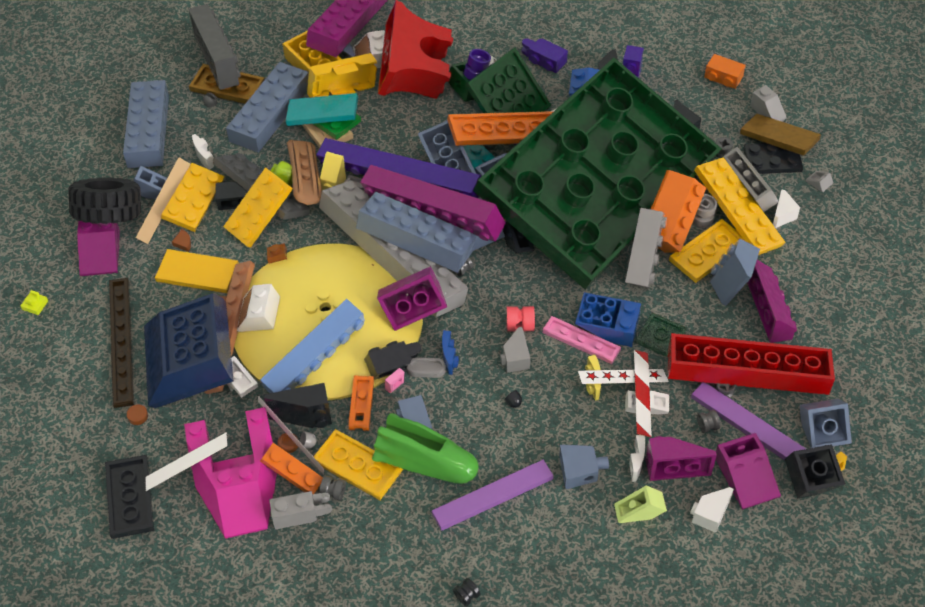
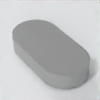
M412 358L407 366V372L413 377L438 378L445 374L446 364L440 358Z

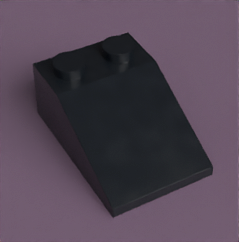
M324 383L263 395L265 404L284 423L309 428H324L332 424ZM268 413L269 420H274Z

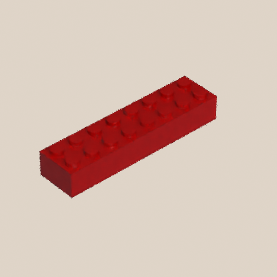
M671 333L668 346V379L830 395L835 381L832 349Z

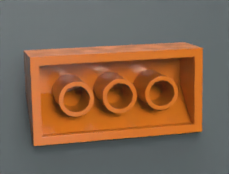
M671 170L666 171L651 207V210L664 212V217H667L666 227L661 230V236H663L662 246L658 247L664 253L681 252L706 190V187L695 178Z

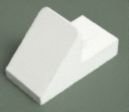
M233 356L232 369L234 381L227 383L231 391L235 390L242 398L256 389L258 384L238 359Z

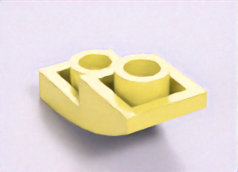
M596 355L588 357L587 365L585 366L586 371L601 370ZM586 384L589 395L592 394L595 401L599 400L601 384Z

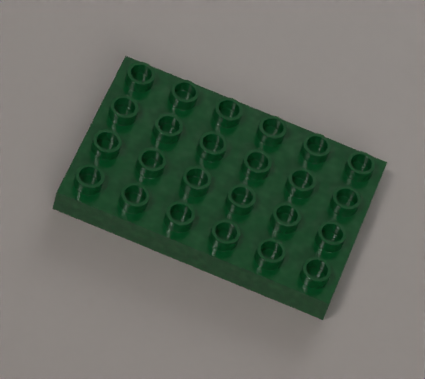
M613 58L478 179L473 191L484 201L496 204L505 220L586 290L634 241L640 208L651 209L666 171L671 170L696 178L698 175L694 169L698 165L713 161L722 148L617 59Z

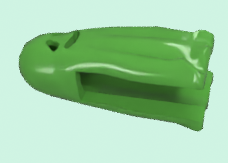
M390 413L387 417L386 428L382 426L378 428V435L374 444L375 452L372 460L375 462L387 463L407 471L460 484L473 480L477 475L479 469L478 461L471 453L421 423L400 418L398 415Z

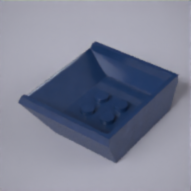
M212 293L161 311L144 326L148 406L153 408L161 407L234 381L226 301L222 297Z

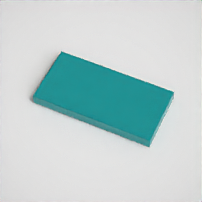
M357 93L290 99L286 124L287 126L355 120L358 95Z

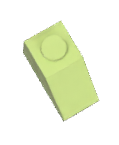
M644 486L614 504L618 523L650 520L667 511L663 493L649 486Z

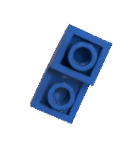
M443 330V360L448 374L453 375L454 368H458L459 356H456V348H454V339H451V331Z

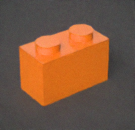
M714 54L706 66L704 78L736 89L743 78L746 65Z

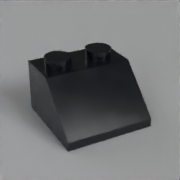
M832 444L793 451L785 458L797 499L818 495L845 485Z

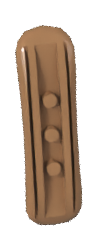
M289 140L287 147L291 162L293 195L300 203L306 205L317 204L321 199L322 187L315 145L307 141Z

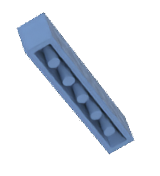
M348 299L343 301L260 379L263 387L269 393L294 389L297 385L303 384L312 371L314 372L319 369L322 364L321 362L326 358H330L340 344H345L354 331L362 328L365 322L364 314Z

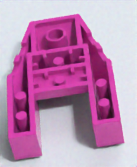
M266 407L245 411L253 454L214 463L212 455L191 466L196 490L202 497L225 539L268 529L271 513L269 499H273L277 473L260 462L273 443ZM205 420L184 424L189 453L210 441Z

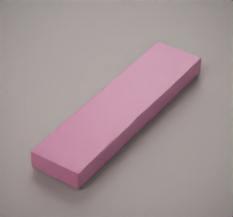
M551 316L542 333L583 352L596 355L597 358L610 364L614 362L621 351L620 346Z

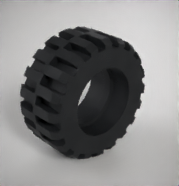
M112 177L88 178L75 181L68 188L69 213L77 221L94 224L127 222L128 220H134L141 213V190L135 181Z

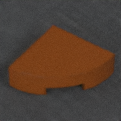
M181 229L173 239L172 245L189 252L191 248L189 234Z

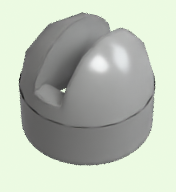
M304 431L301 434L300 443L307 449L312 448L316 444V437L313 433Z

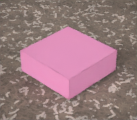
M401 368L385 379V390L392 393L404 383V371Z

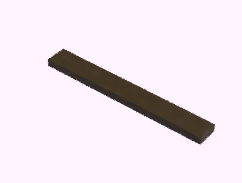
M121 278L109 280L112 396L114 408L134 405L129 279Z

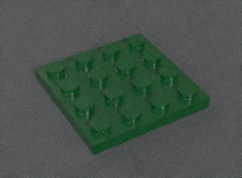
M516 48L509 50L465 84L483 113L544 112L551 106V103Z

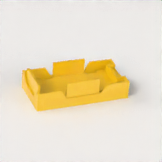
M371 53L311 66L309 67L307 95L309 97L329 96V93L332 95L356 93L355 90L362 91L375 87L377 67L374 64H377V60Z

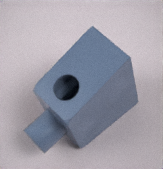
M560 445L559 457L565 489L598 481V470L609 469L608 457H596L593 446Z

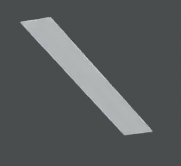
M227 433L218 436L146 476V491L227 447Z

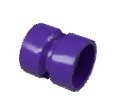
M482 49L471 50L464 69L465 77L471 80L486 69L491 61L490 54Z

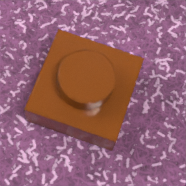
M285 243L275 244L267 248L269 264L287 259Z

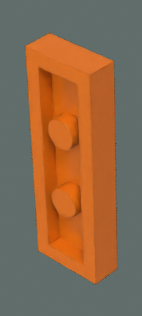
M272 443L260 460V462L303 492L312 491L313 495L321 485L322 476L274 443Z

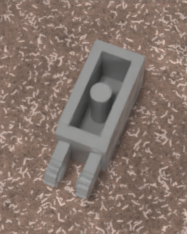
M312 491L269 499L275 530L315 522L317 520L316 516L331 513L332 506L330 504L314 506L328 502L330 494L325 492L312 495Z

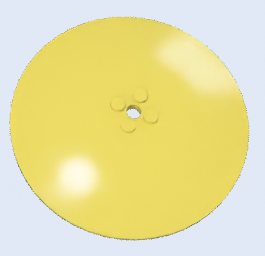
M348 244L312 245L288 252L286 260L268 263L252 276L249 290L253 285L272 284L280 296L274 329L238 332L234 348L243 366L254 378L261 382L260 379L343 301L348 299L364 314V325L360 330L354 331L345 344H340L330 358H326L321 362L322 364L319 369L314 372L312 371L303 384L295 387L299 388L324 383L328 400H337L352 397L354 376H371L364 360L369 350L375 347L384 348L393 341L398 343L404 341L406 345L414 342L418 343L421 336L423 319L394 331L377 299L379 289L397 281L359 246ZM324 307L331 308L329 311H321ZM390 375L374 380V388L384 383L385 379Z

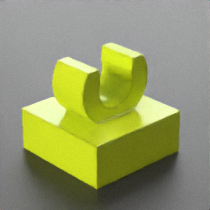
M31 290L21 304V309L39 315L47 304L48 299L38 292Z

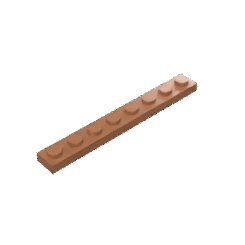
M252 261L235 264L226 298L231 357L238 333L237 326L243 298L248 293L255 267ZM224 385L204 392L206 394L221 392Z

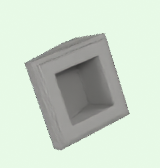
M815 171L805 180L821 192H824L833 184L831 173L824 171Z

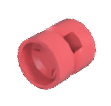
M507 306V332H515L518 327H522L523 331H534V306H523L522 309H519L518 306Z

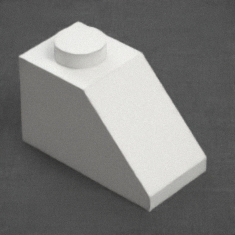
M729 487L703 495L699 503L695 502L690 513L694 515L692 523L716 533L734 489Z

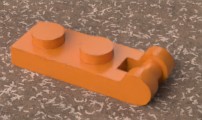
M354 376L349 430H356L358 428L363 429V431H370L374 376ZM364 416L363 421L356 420V417Z

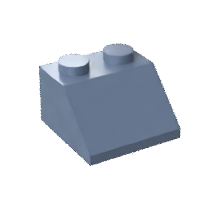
M832 399L799 405L801 424L810 448L830 444L839 446L852 443L848 403L840 399Z

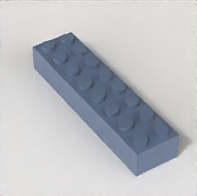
M448 121L418 133L430 163L476 174L464 147L455 145ZM503 230L501 231L497 240L505 237ZM477 236L473 251L494 241H485Z

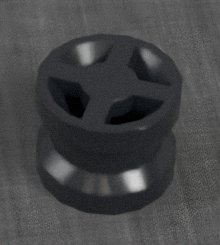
M469 578L463 580L461 586H456L453 589L456 598L466 607L473 598H478L481 595L478 587Z

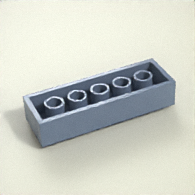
M279 62L226 127L229 142L259 153L285 120L289 100L300 99L306 93L309 72Z
M165 80L131 82L123 149L127 168L163 166L169 101Z
M375 192L359 210L356 228L457 273L472 254L477 235L378 192Z

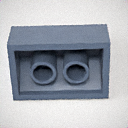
M740 238L735 244L729 246L727 254L721 256L718 264L715 263L710 272L712 274L710 283L722 305L725 306L752 277L760 248Z

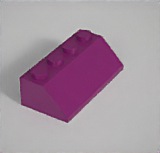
M757 260L752 277L747 284L770 343L792 340L794 333L797 331V326L790 316V307L784 301V292L778 286V277L774 275L771 267Z

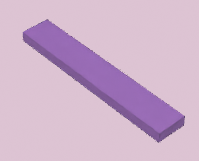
M702 382L692 393L691 398L708 410L714 409L720 418L744 434L756 433L762 445L783 460L793 451L806 449L707 383Z
M541 460L432 510V515L441 531L553 480V474L545 461Z

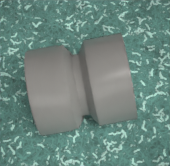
M709 194L703 195L692 224L699 228H706L713 224L717 201L713 196Z

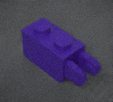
M528 38L522 40V46L524 47H522L521 53L529 57V61L533 64L557 73L567 63L568 50L545 39H538L536 42Z

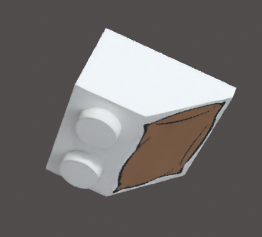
M385 31L368 32L353 46L355 56L371 53L377 60V64L374 65L377 68H381Z
M272 284L253 285L244 296L237 326L238 332L274 329L280 296Z

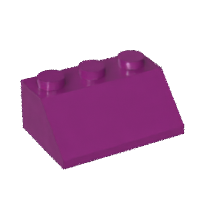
M431 266L378 290L377 299L394 331L447 308L440 283Z

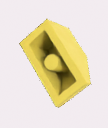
M326 152L320 175L322 190L345 182L344 156Z

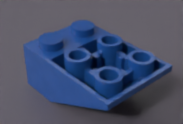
M584 292L575 324L611 343L632 347L639 322L641 303Z

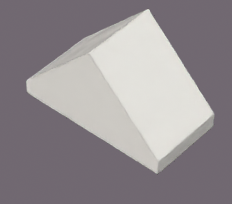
M781 190L773 221L775 228L798 218L800 207L785 190Z

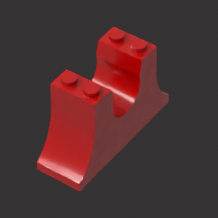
M396 0L385 24L378 94L385 96L392 92L404 91L437 99L439 94L443 93L445 83L449 82L451 77L449 64L441 60L446 57L448 46L451 47L453 43V37H451L452 30L421 19L408 10L402 2Z

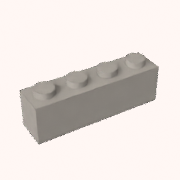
M738 147L723 156L763 212L779 202L772 189Z
M640 208L625 283L650 288V284H654L656 274L653 273L654 265L657 266L659 261L657 250L658 247L662 246L663 242L661 230L662 228L665 229L667 217H664V212Z

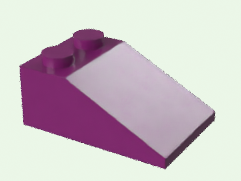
M78 221L77 239L80 276L118 273L120 238L118 223L94 224Z
M656 436L649 438L645 458L649 481L711 476L717 456L716 451L673 437Z

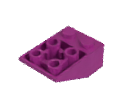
M756 433L717 446L716 462L730 488L734 489L733 494L742 510L781 497L766 451Z

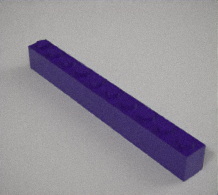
M328 138L324 139L316 154L321 165H323L326 152L344 156L345 170L355 175H365L370 165H374L479 198L473 190L478 179L481 178L480 174Z

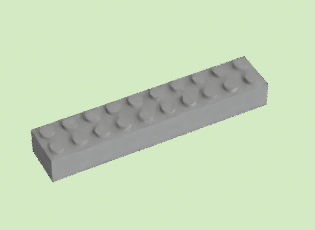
M351 180L322 190L319 208L396 281L431 266L440 283L447 303V308L432 314L435 318L464 304L468 287L446 267L356 228L359 210L370 197Z

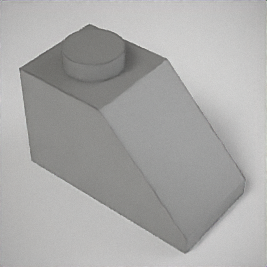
M765 85L753 92L750 107L758 114L779 121L786 119V114L778 95Z
M522 327L517 328L504 344L503 354H500L501 365L506 367L507 373L530 369L531 358Z

